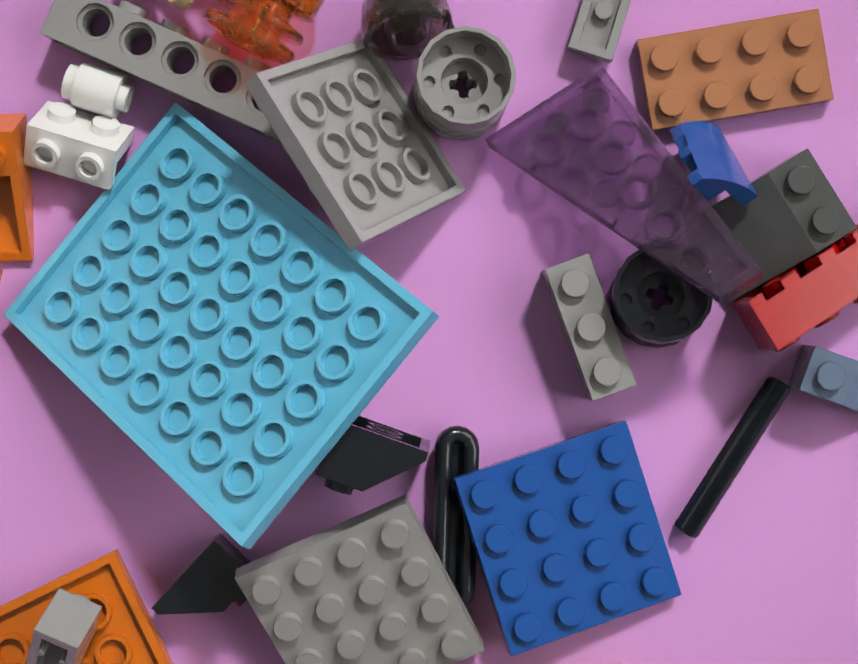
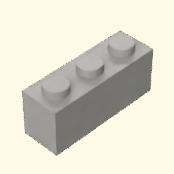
M589 253L542 270L587 398L595 401L636 386V381Z

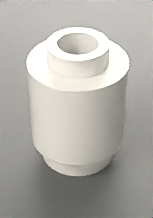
M83 62L81 65L71 63L63 78L61 96L64 99L70 100L71 105L116 119L121 111L126 113L129 110L133 100L134 87L128 85L129 78L126 74L87 62Z

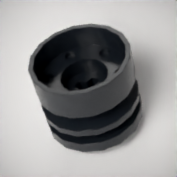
M658 243L644 246L626 259L612 282L608 302L613 321L622 335L637 345L657 349L676 345L701 327L711 312L714 288L710 272L697 255L683 246ZM657 289H661L664 291L663 299L669 302V305L663 304L658 310H654L651 308L652 299L647 297L646 293L653 294Z

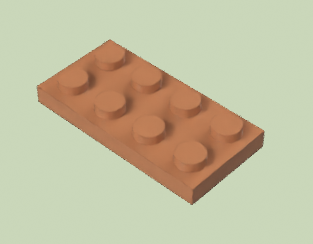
M819 8L637 39L635 42L650 132L671 129L685 122H713L830 102L834 99Z

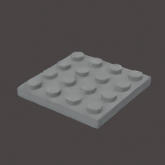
M370 37L258 72L245 83L257 107L268 120L280 139L284 150L290 155L307 182L310 191L319 201L334 225L335 231L342 238L349 251L454 200L467 191Z
M406 494L241 566L235 572L236 582L285 664H455L485 651L484 641Z

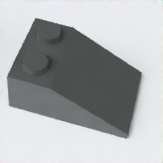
M808 148L791 156L751 181L758 197L743 207L729 195L680 225L681 230L710 272L711 278L727 303L818 253L857 228Z

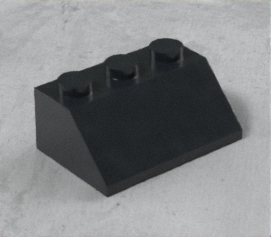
M359 415L321 461L316 475L326 478L325 487L351 495L354 489L359 491L367 490L425 462L429 453L430 440Z

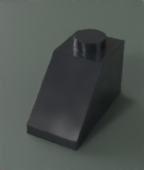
M220 534L151 609L160 615L224 612L232 602L241 607L247 598L235 580V572L237 568L251 561Z

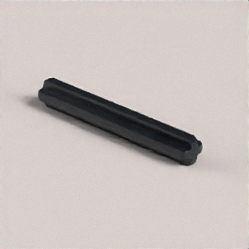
M771 376L765 380L676 520L675 526L678 530L692 538L699 536L790 393V387L786 383Z

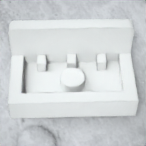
M47 101L27 124L23 160L28 166L109 190L115 181L117 162L132 144L134 127L120 123L117 119L105 115L97 116L77 110L68 103Z

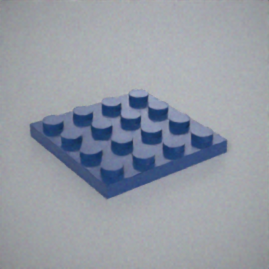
M621 420L452 478L509 655L520 654L682 595L626 421Z

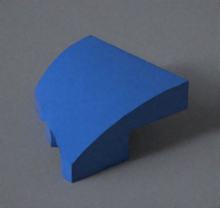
M691 121L680 123L670 130L679 149L678 152L681 160L691 171L687 175L689 181L706 199L710 201L726 190L743 207L758 197L717 125L706 121Z

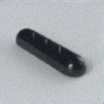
M456 425L441 431L435 442L432 545L465 607L468 608L475 595L476 553L452 478L479 469V443L471 430Z

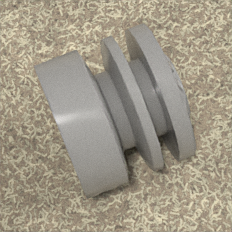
M461 26L443 31L429 41L419 57L413 89V99L417 114L429 129L444 138L466 140L483 135L496 125L514 92L516 70L511 53L499 38L481 28ZM457 81L464 82L465 89L469 90L466 98H460L458 90L454 89Z

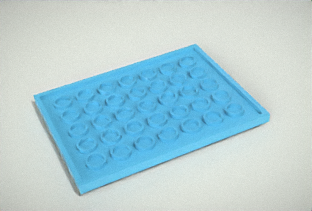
M177 102L173 104L118 172L113 186L109 190L105 189L3 314L241 547L251 549L440 317L359 250L349 251L342 238L333 229Z

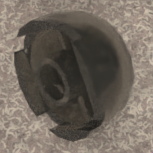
M364 0L362 5L361 34L363 45L366 49L368 46L372 47L373 55L380 59L399 61L419 58L422 54L419 48L426 47L429 41L443 31L455 28L452 12L447 0Z

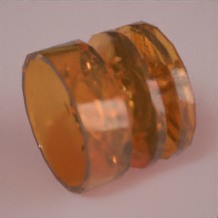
M217 0L231 11L230 14L214 7H208L203 18L215 27L227 41L260 59L286 64L293 62L295 54L288 47L280 43V39L295 45H302L304 41L303 36L289 24L291 18L306 23H313L325 0Z

